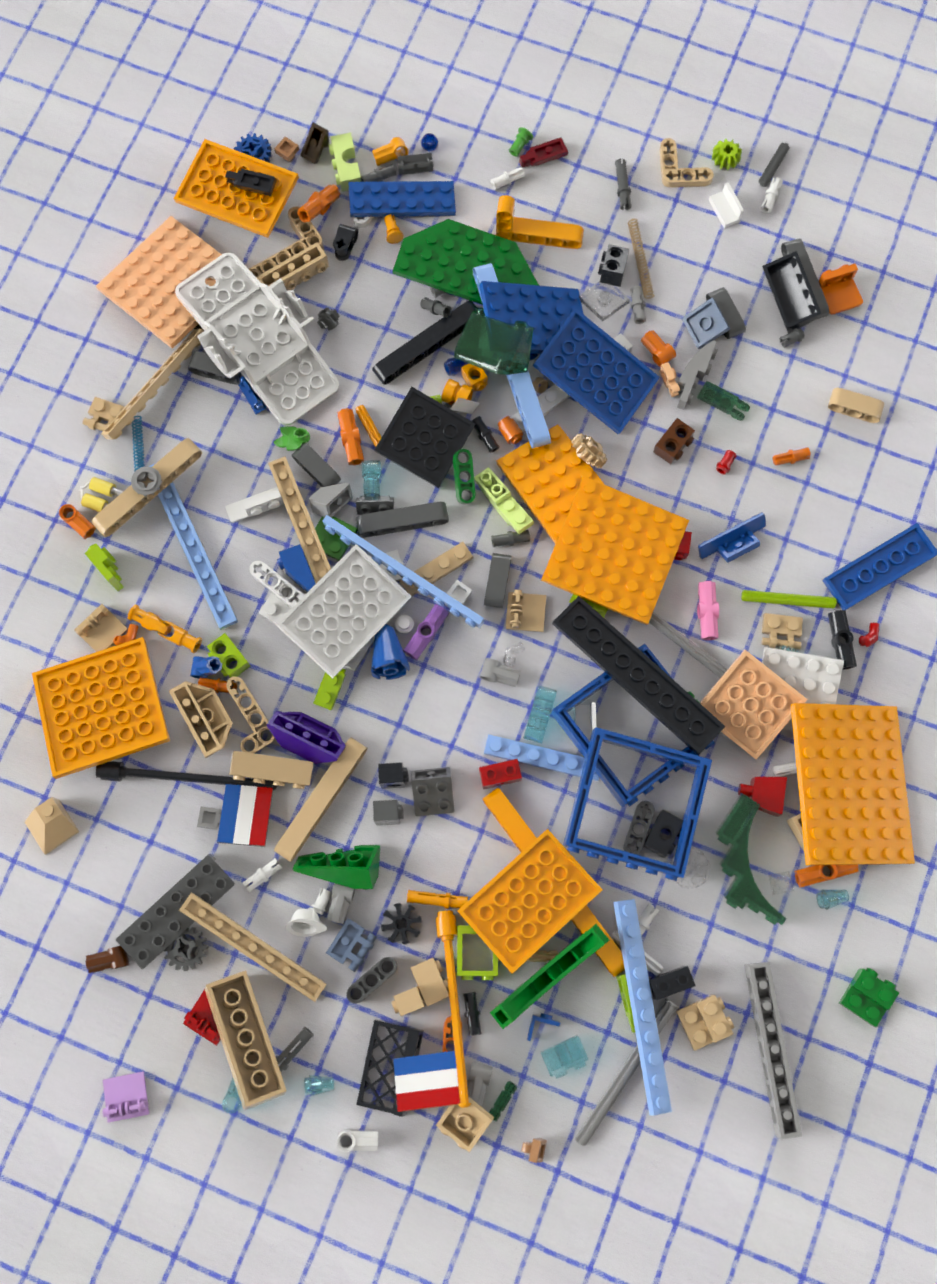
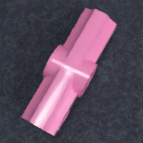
M712 581L699 582L697 616L700 619L701 639H718L717 619L719 618V603L716 602V585Z

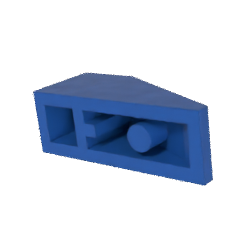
M301 545L279 551L280 558L277 559L280 569H284L288 577L308 592L315 585V581Z

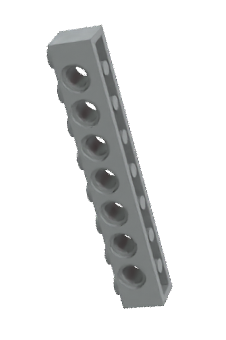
M770 962L747 964L744 967L775 1136L780 1139L801 1137L802 1132Z

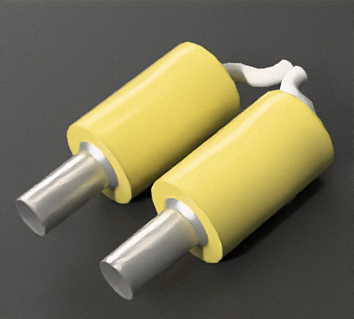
M93 477L90 482L86 483L85 486H80L79 489L81 491V505L97 512L103 510L108 505V501L88 493L84 494L82 489H86L89 485L90 490L109 497L113 495L119 496L123 492L116 489V484L97 477Z

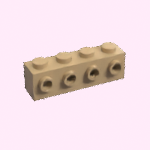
M317 242L256 278L268 286L281 278L286 290H293L300 283L310 280L312 276L324 272L329 267L327 255Z
M233 751L229 775L233 776V780L245 781L246 777L253 778L254 783L265 784V780L273 781V785L285 787V783L293 784L292 788L304 789L305 786H310L313 762Z

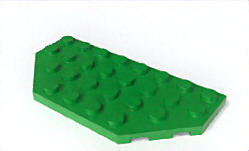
M446 219L403 238L392 274L481 305L483 303L474 279L473 267L491 263L498 282L539 286L516 242L451 219Z

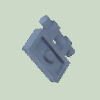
M348 918L326 954L341 964H344L346 959L349 958L352 962L348 968L355 972L358 966L363 964V959L369 949L372 950L377 936L370 932L367 939L363 938L362 934L365 929ZM359 942L362 944V947L355 955L351 951L356 943Z

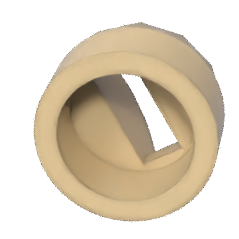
M537 377L532 382L535 391L538 393H543L548 388V381L542 377Z

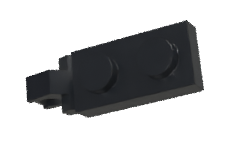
M245 169L238 170L237 173L227 170L225 176L227 182L233 184L238 189L272 196L277 181L274 176Z

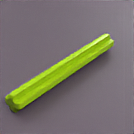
M743 590L741 593V600L748 602L832 609L837 605L835 597Z

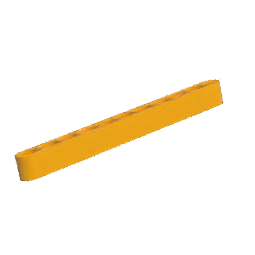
M499 787L482 798L485 805L520 852L537 839ZM586 905L571 921L581 934L597 924L608 937L609 941L595 953L615 978L625 970L622 952Z

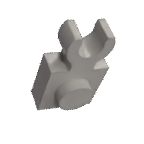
M201 806L197 827L217 830L218 825H220L221 809Z

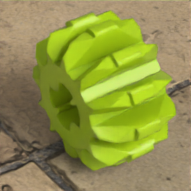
M727 139L723 142L719 140L713 148L712 160L715 161V166L720 165V170L726 167L728 171L730 167L735 168L739 164L742 149L739 148V143L734 144L733 140L730 142Z

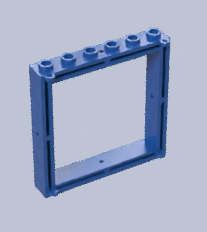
M645 643L638 648L670 676ZM606 672L556 706L551 712L552 716L584 758H586L590 741L568 712L613 681ZM712 741V742L705 748V750H707L709 747H711L713 744H715V742ZM688 746L682 750L683 752L697 755ZM600 754L595 771L622 807L628 804L630 807L639 800L637 796L641 793H644V795L648 794L654 789L653 784L657 781L661 784L670 777L668 775L669 772L672 770L677 772L685 765L668 760L628 791Z
M595 727L592 731L563 845L568 847V851L579 853L581 850L587 852V856L592 858L606 857V861L613 864H618L621 861L626 863V867L638 870V867L646 869V873L657 875L660 872L666 874L665 878L677 881V878H684L712 760ZM602 742L696 768L673 865L577 838Z

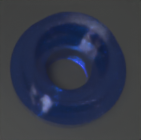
M425 134L421 139V146L426 151H433L438 147V139L434 134Z

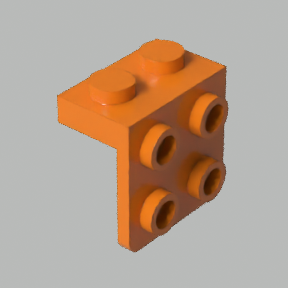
M856 263L851 265L845 264L839 269L827 270L822 273L819 284L827 301L829 314H837L862 305L863 299L853 279L858 271Z

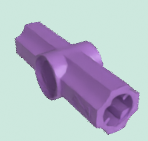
M435 604L425 620L419 624L416 633L403 651L409 657L418 660L429 642L434 639L436 632L449 615V612L442 606ZM423 629H430L432 631L427 636L421 634Z

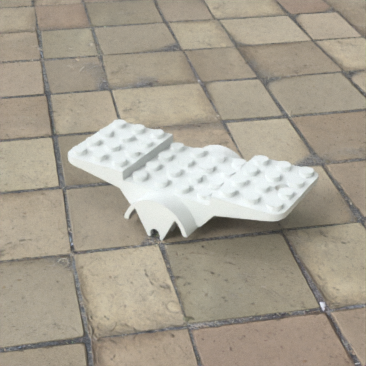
M228 252L222 254L176 286L175 293L177 298L204 330V332L198 335V339L214 364L228 378H232L240 372L249 382L253 391L282 425L289 426L338 391L339 381L313 347L302 328L314 320V318L307 315L302 300L296 297L295 291L286 290L281 278L270 286L263 284L235 254ZM211 278L216 280V283L213 286H209L205 281Z

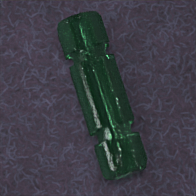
M511 1081L506 1083L505 1090H502L493 1105L494 1108H491L489 1111L494 1116L493 1121H498L501 1111H504L512 1098L511 1095L517 1089V1085Z

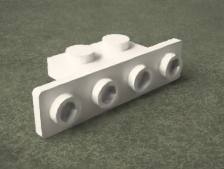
M278 487L226 505L225 508L231 523H235L264 511L275 509L283 505L284 502Z

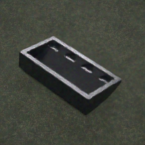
M797 251L762 266L787 333L792 332L794 328L799 329L822 315Z

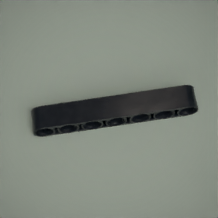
M471 300L466 301L454 309L452 314L448 315V318H441L373 366L372 371L383 385L392 382L477 323L483 314Z

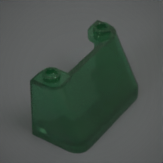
M476 308L475 311H472L456 345L454 358L500 375L528 372L534 327L526 325L524 321H515V324H508L485 316L484 308Z

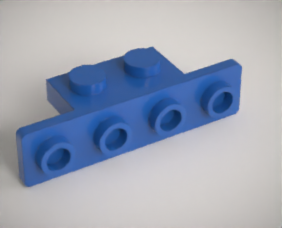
M761 512L698 545L699 557L704 559L718 552L729 563L760 547V541L753 533L766 526L765 514Z

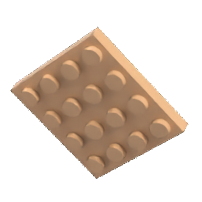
M744 650L700 704L726 726L721 731L723 734L757 760L792 719L791 704L805 703L808 699L747 650Z

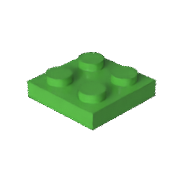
M334 516L332 517V519H334L344 527L348 528L355 534L357 533L358 530L356 527ZM321 517L315 530L325 555L340 561L349 545L340 540L341 537L336 533L332 535L324 529V517Z

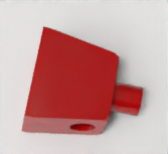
M753 777L750 785L739 784L738 795L748 797V806L773 816L783 815L787 777Z

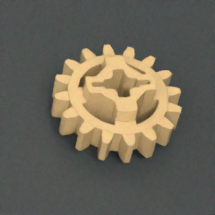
M578 433L572 439L571 443L574 444L573 447L576 449L577 456L588 465L601 468L608 459L606 454L603 453L602 445L591 436H584L582 433Z

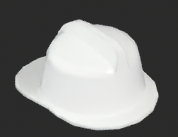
M311 907L296 910L291 920L286 924L288 932L300 937H311L327 930L326 925L319 922V916L315 909Z

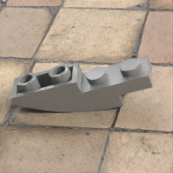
M713 340L700 349L685 367L678 382L682 395L677 408L684 410L686 403L690 405L693 394L690 393L691 389H696L698 381H702L704 375H709L712 367L709 364L710 359L714 360L718 350L715 349L717 341Z

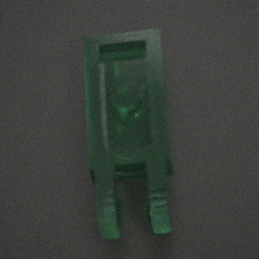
M709 381L705 382L697 396L698 399L728 415L730 414L733 418L740 421L745 418V415L735 409L734 406L736 405L738 409L747 412L750 409V405L740 400L739 397Z

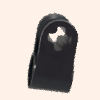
M343 224L339 225L333 241L335 257L338 260L344 261L350 257L358 238V228Z

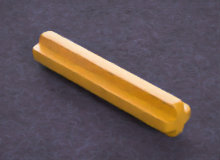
M360 405L355 408L356 413L376 448L382 437L365 406Z

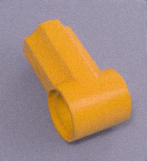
M395 137L389 144L372 150L377 166L397 159V156L408 155V149L402 138Z

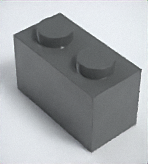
M398 800L373 801V819L375 824H400V819H404V811Z

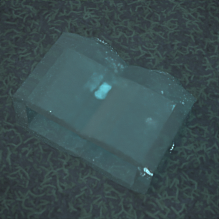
M578 1035L540 1052L550 1076H555L556 1079L566 1075V1070L572 1067L577 1070L586 1066L585 1061L589 1060Z

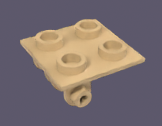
M522 590L509 592L506 629L544 632L546 595L522 593Z
M103 604L74 629L96 652L109 648L114 643L113 640L116 636H121L128 630Z

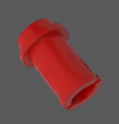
M731 450L725 452L722 460L716 465V470L720 474L725 475L731 470L730 466L737 457L736 453Z

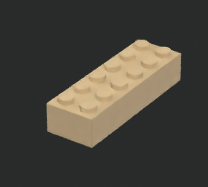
M246 970L206 984L205 993L244 1111L284 1095L287 1090Z

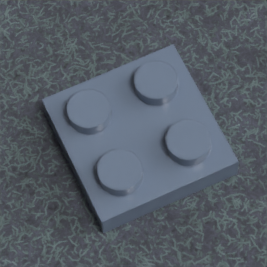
M714 298L709 299L682 318L699 350L730 330Z

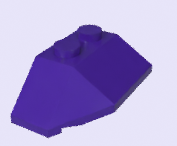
M276 711L267 723L268 729L282 748L314 764L337 761L346 747L335 728L302 712L282 713V711Z

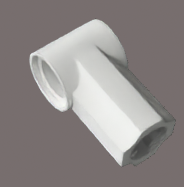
M343 1130L337 1137V1147L342 1152L378 1151V1131ZM344 1135H348L352 1139V1143L349 1146L341 1144L340 1139Z

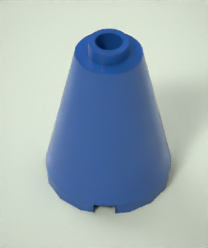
M385 624L374 638L371 674L376 679H380V676L386 677V680H392L405 676L406 670L409 671L410 666L394 628Z

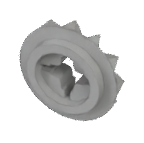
M149 466L139 468L131 478L132 488L138 494L144 496L154 495V492L160 490L162 483L160 473L155 468ZM148 477L150 481L153 482L148 483V486L146 488V485L143 483V481H146V478Z

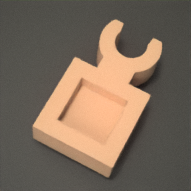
M669 362L662 364L659 373L666 388L669 389L671 397L679 395L678 392L680 391V387L675 381V369L671 368Z

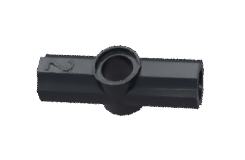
M837 610L828 613L832 633L831 644L835 649L837 659L844 660L842 670L857 667L852 644L853 634L849 630L846 611ZM839 636L846 640V644L839 641Z

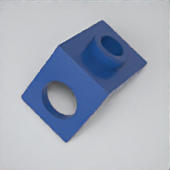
M541 1013L540 1016L532 1015L527 1041H531L535 1021L560 1027V1022L552 1020V1015Z

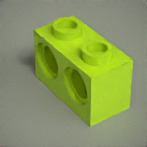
M226 633L206 646L210 651L208 656L218 657L222 663L220 671L225 678L228 675L230 678L237 677L251 667ZM220 647H226L223 654L217 653ZM232 661H237V666L229 669V664Z

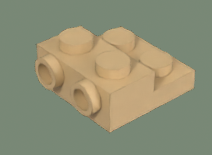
M714 994L676 1011L694 1051L733 1035L731 1030L734 1028L733 1022L729 1016L725 1017L722 1011L725 1009V1005L720 997L716 998Z
M470 1097L469 1103L471 1105L469 1107L461 1108L459 1105H450L436 1124L444 1135L451 1137L460 1148L468 1152L472 1150L494 1119V1116Z

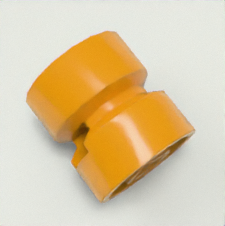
M448 379L441 400L450 405L455 403L458 398L471 401L474 388L465 384L460 386L459 382Z

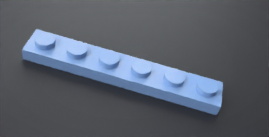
M489 734L484 750L485 755L506 760L518 759L519 763L581 777L585 758L582 756ZM594 771L592 779L594 781L599 780V776L597 775L596 771Z

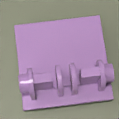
M144 1071L103 1079L106 1108L103 1109V1116L107 1117L108 1123L149 1115Z

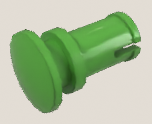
M523 127L518 129L519 133L516 135V140L511 148H509V152L515 157L519 155L524 145H527L533 139L532 133Z

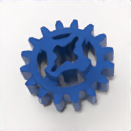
M248 133L247 138L241 136V142L236 141L237 147H234V150L270 163L269 157H272V148L268 139H264L263 135L257 137L256 133H254L250 137Z

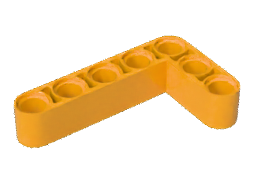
M503 195L499 198L496 214V236L514 242L569 249L581 248L584 234L582 226L514 217L515 199L508 195Z

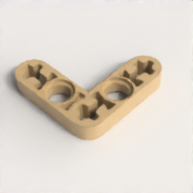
M671 138L662 140L659 151L661 176L664 186L670 188L702 187L711 184L714 173L710 168H678L676 142ZM665 146H669V148H670V152H669L668 154H667V147H665ZM671 160L674 164L668 166L665 164V161ZM690 175L692 179L688 181L683 176Z

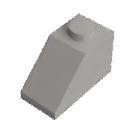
M342 483L321 487L309 498L312 512L324 518L326 515L332 518L353 498L350 484Z

